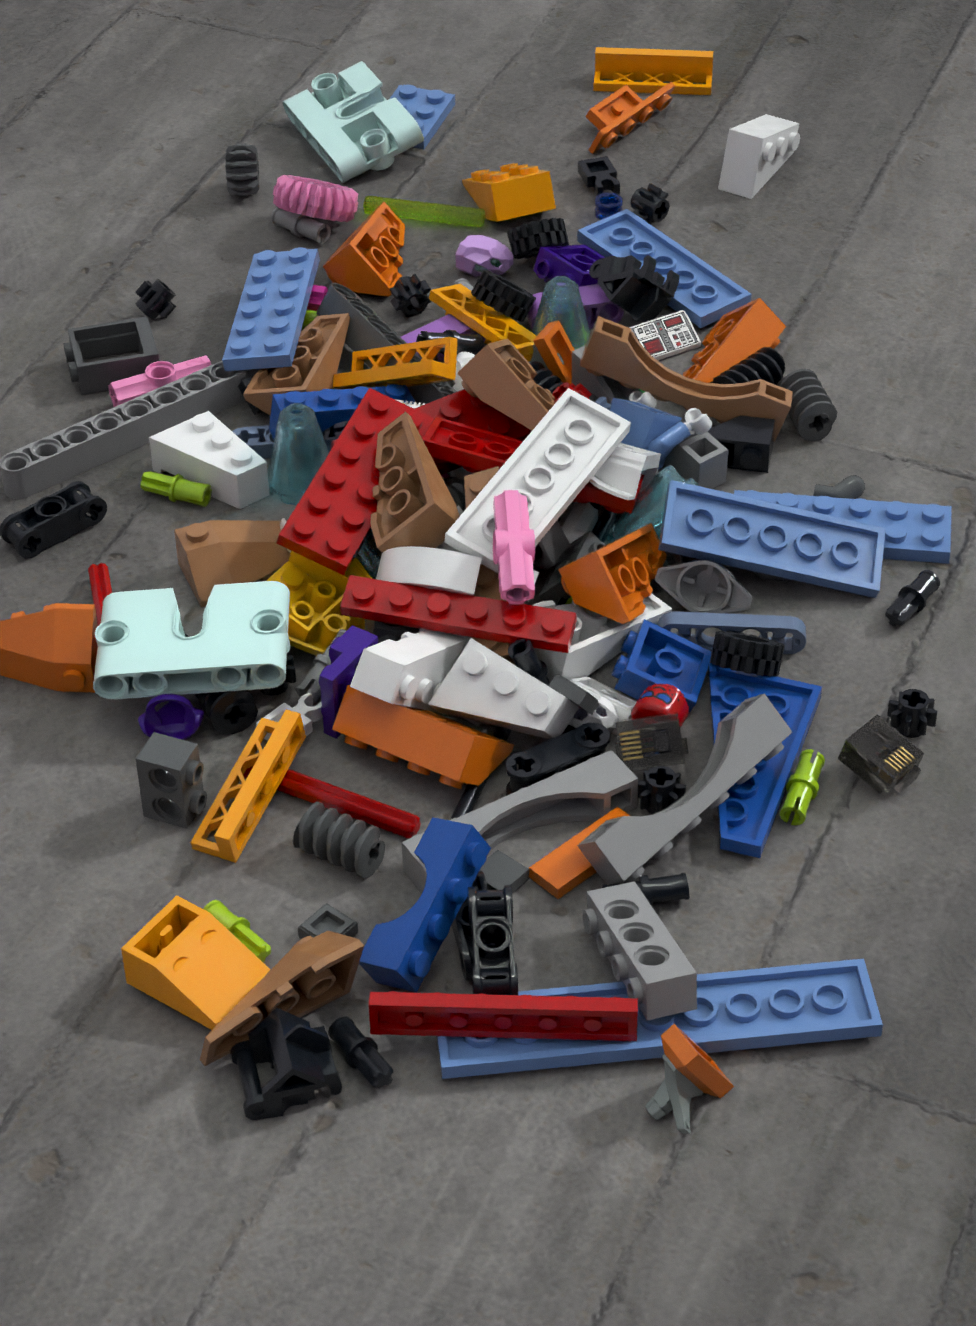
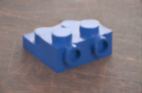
M644 619L637 632L632 630L628 632L622 644L621 651L627 653L626 657L620 655L611 676L618 679L614 689L638 700L648 686L653 684H670L683 693L689 706V712H691L697 702L712 652Z

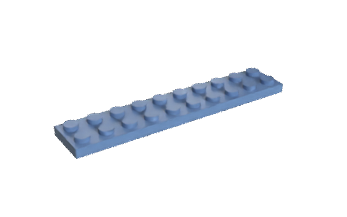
M864 959L697 974V1009L646 1020L638 1007L637 1041L437 1036L442 1079L663 1058L664 1049L661 1035L673 1024L679 1027L706 1053L878 1037L882 1035L883 1024ZM623 982L518 992V995L628 998Z

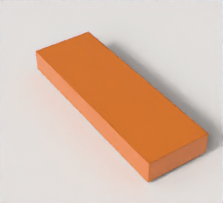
M617 806L530 866L529 878L555 898H561L596 873V870L577 845L606 820L630 815Z

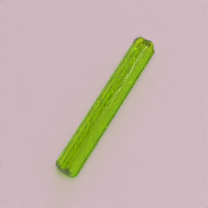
M366 196L363 203L365 214H371L382 202H385L398 218L483 227L486 218L485 210L480 208L377 196Z

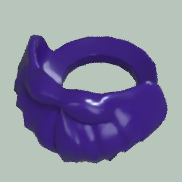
M162 694L150 699L146 705V712L139 716L138 722L143 733L148 737H151L156 732L187 740L201 725L204 711L193 707L191 702L183 696ZM169 701L158 711L154 709L157 704Z

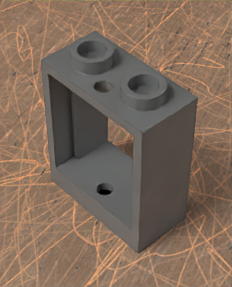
M147 316L68 329L69 342L63 343L71 382H78L81 395L108 391V385L111 382L143 374L149 364L159 361L158 351ZM139 351L140 353L88 363L83 362V359Z

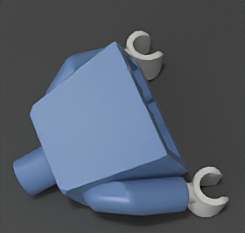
M633 391L629 396V400L613 398L610 411L631 422L630 431L621 443L660 453L658 470L663 467L666 457L674 447L690 436L691 430L700 435L708 432L712 427V421L707 414H702L697 408H691L686 412V421L684 423L681 422V417L656 409L657 401L647 391L644 393Z

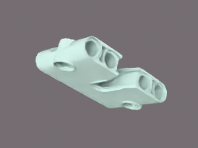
M363 61L337 73L338 80L333 73L320 74L312 80L311 86L314 92L310 93L306 89L282 101L285 112L292 124L342 183L369 169L379 171L388 168L393 164L394 156L424 141L422 131L416 120L396 98L387 100L383 97L380 89L383 86L382 82Z
M278 581L214 585L203 612L202 629L197 635L185 637L173 588L124 591L107 595L103 600L101 623L95 630L98 646L93 681L95 693L106 699L155 697L162 694L184 695L270 689L280 686L286 679L287 653L291 647L288 636L290 603L288 587Z

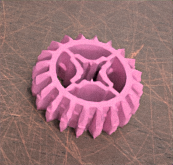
M292 175L278 177L277 183L274 185L273 203L285 211L340 222L351 221L354 219L355 212H357L358 193L346 186Z

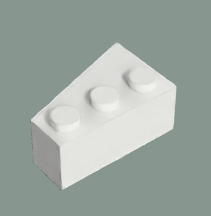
M765 114L729 129L718 190L752 199L797 149L800 141V134L798 133L799 123Z
M209 411L198 414L189 420L149 437L153 471L159 474L167 471L173 475H183L184 479L209 484L211 485L210 489H212L211 497L238 509H242L270 496L267 462Z
M420 629L419 633L416 634L411 632L403 633L399 641L388 639L363 649L350 687L391 704L438 712L428 704L460 656L466 640L450 633Z
M472 638L428 704L443 715L469 719L486 725L491 724L547 739L560 736L579 708L559 692Z

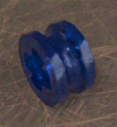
M612 192L597 195L595 198V216L602 220L623 211L621 207L623 205V198Z

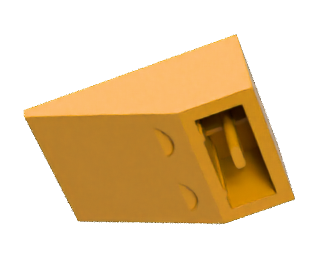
M506 164L500 166V172H489V169L471 172L472 178L462 180L465 189L486 219L499 222L556 209L550 171L539 170L537 165Z
M177 895L121 948L127 984L211 1030L271 970L210 912Z

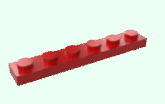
M353 575L349 576L340 605L341 615L509 644L518 639H526V641H531L533 648L569 653L577 622L575 612L527 604L513 605L503 600Z
M396 991L370 992L369 995L370 1034L637 1041L638 998L488 995L482 993L447 994L439 992L407 993Z

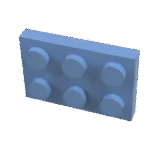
M399 85L390 97V99L396 98L418 123L424 141L413 148L425 149L455 106V94L444 93L441 90L416 88L413 85Z

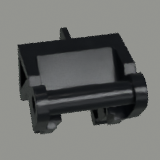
M632 255L627 257L609 256L596 260L590 267V276L598 281L599 286L609 300L629 312L635 321L647 322L655 319L671 301V297H674L679 283V275L670 270L664 283L665 277L658 272H654L656 260L649 255L644 257L642 267V262Z
M279 1008L273 1010L248 1034L249 1040L236 1043L230 1050L232 1062L238 1065L246 1098L243 1109L248 1119L260 1120L281 1117L289 1107L308 1104L309 1100L315 1099L314 1090L326 1087V1084L329 1085L333 1095H337L342 1091L340 1076L334 1064L332 1048L325 1027L311 1028L309 1021ZM269 1062L271 1068L275 1069L276 1075L264 1087H261L256 1064Z

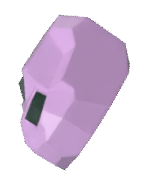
M468 235L460 243L455 254L456 268L474 277L480 276L484 269L498 275L504 274L513 265L514 259L513 253L508 247L498 240L483 235Z

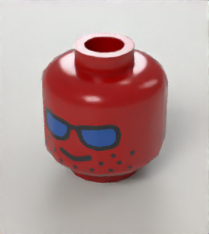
M653 684L644 690L632 708L631 720L635 729L655 727L658 724L679 722V727H681L688 717L689 706L683 693L675 686L670 684Z

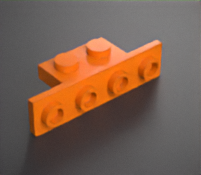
M670 82L645 100H642L632 89L625 85L588 111L586 118L600 131L591 144L589 151L593 154L602 147L605 149L609 148L619 135H628L638 122L645 123L655 110H664L672 100L670 94L675 85Z

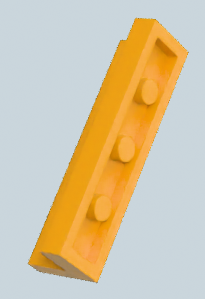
M596 47L593 91L616 92L627 85L635 93H655L668 84L663 82H672L675 88L671 94L711 95L714 51ZM601 79H608L613 81H601Z
M462 284L430 290L429 299L446 311L445 315H453L486 338L484 343L489 344L509 339L528 362L531 361L533 357V340L537 337L534 333L512 318L476 299L471 294L472 291Z
M445 337L352 352L351 372L334 374L333 388L354 389L359 386L368 388L388 386L390 384L407 385V387L453 381L456 377L458 339ZM441 348H445L444 363L433 360ZM416 352L422 357L420 362L409 363ZM393 355L398 362L396 365L385 367ZM365 359H369L373 364L371 369L364 370Z
M286 709L279 722L261 718L190 843L193 850L234 863L237 862L306 738L300 713ZM267 733H271L264 749H262L261 743ZM253 766L252 770L250 771L248 777L245 780L243 774L245 773L247 768ZM235 798L227 812L226 804L230 799ZM218 829L214 835L216 843L206 840L211 831Z

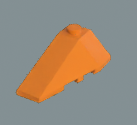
M382 202L323 265L329 279L333 283L341 284L356 293L389 297L392 294L390 288H393L397 280L402 277L398 272V268L403 264V258L399 255V249L404 246L405 224L385 202Z
M761 298L728 312L719 319L702 342L705 348L694 355L691 360L694 365L687 369L683 376L710 383L713 381V378L729 370L730 367L748 358V356L763 347L774 349L780 343L778 337L786 326Z
M652 523L558 569L561 574L562 587L572 597L574 604L621 624H625L643 614L646 608L643 600L651 596L653 591L650 583L655 579L658 568L663 567L667 557L665 551L658 550L660 540Z

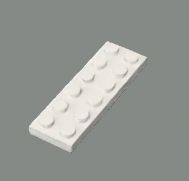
M568 388L445 533L444 543L464 554L481 557V564L498 573V564H494L493 532L495 530L494 496L502 494L504 490H518L521 495L527 496L529 528L534 530L536 547L629 433L631 422Z

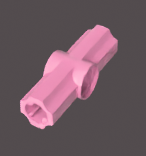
M205 355L174 365L167 361L153 362L146 367L145 373L111 382L108 385L113 407L211 365V361Z
M504 490L502 494L494 496L493 501L495 522L493 561L494 564H498L501 599L508 601L509 604L519 605L524 604L529 599H534L533 564L535 560L534 530L529 528L527 496L521 495L518 490Z

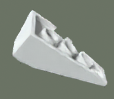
M651 593V596L643 600L646 606L643 614L625 624H621L574 604L573 599L571 604L557 606L553 600L541 601L533 606L575 612L577 622L569 653L534 648L538 659L545 662L548 668L547 677L550 682L555 675L559 674L568 680L586 677L621 652L622 644L630 630L637 632L644 619L658 625L659 618L665 613L672 612V608Z

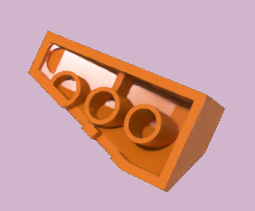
M55 603L44 606L41 612L26 615L24 611L12 613L10 619L0 621V675L54 691L95 693L93 681L98 648L95 638V630L98 627L95 604Z

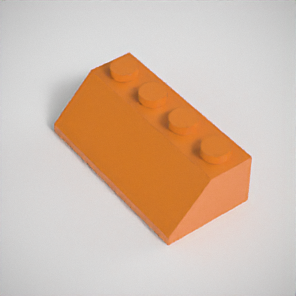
M347 685L332 730L346 735L344 742L365 750L368 745L377 748L376 756L392 762H398L400 757L409 761L408 769L428 776L431 771L441 774L439 782L458 789H462L463 783L479 786L509 756L514 747L512 743L432 711L391 704L351 688L350 685Z

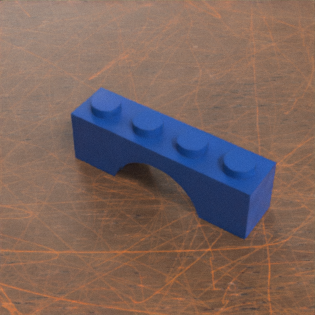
M398 384L367 388L359 386L354 389H322L311 392L290 391L282 394H273L269 430L278 449L312 447L318 436L327 428L350 420L369 388L390 398L404 400V403L412 401V404H414L415 400L407 385Z
M432 817L414 851L416 856L425 865L427 873L426 884L420 898L402 916L386 923L376 924L363 948L359 964L376 983L417 993L424 977L431 968V964L443 940L447 937L460 907L467 899L468 887L472 886L491 849L473 825Z

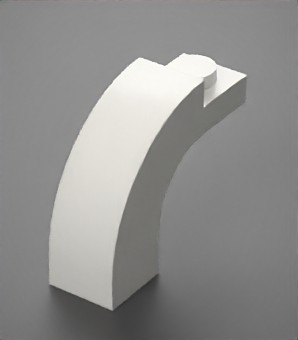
M396 547L382 553L376 579L474 595L482 558L438 548Z

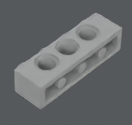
M636 882L587 891V909L582 911L585 931L588 935L593 934L597 941L600 955L607 957L610 961L614 977L617 981L622 980L626 987L628 998H638V1007L646 1020L696 1010L697 972Z

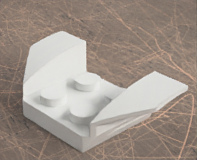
M620 443L589 482L611 495L625 500L635 499L642 474L645 476L640 492L650 496L656 495L657 491L653 490L661 454Z

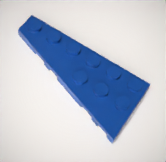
M709 662L713 747L716 740L718 723L745 699L764 693L793 732L781 742L784 745L782 751L767 761L762 759L754 767L757 772L746 782L740 785L735 783L727 790L729 797L717 806L720 849L760 858L786 792L788 778L794 771L819 705L822 686L777 676H761L754 673L748 674L742 671H733L730 668H722Z

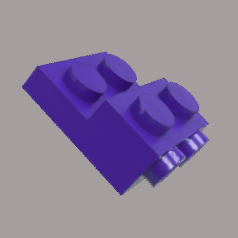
M587 245L540 247L533 271L536 272L539 278L544 279L545 283L557 287L558 290L598 284V281L590 276V267L596 260L605 257Z
M353 625L341 637H337L332 642L329 649L331 665H327L319 675L324 734L335 739L341 733L332 730L347 685H351L363 649L378 644L377 635Z

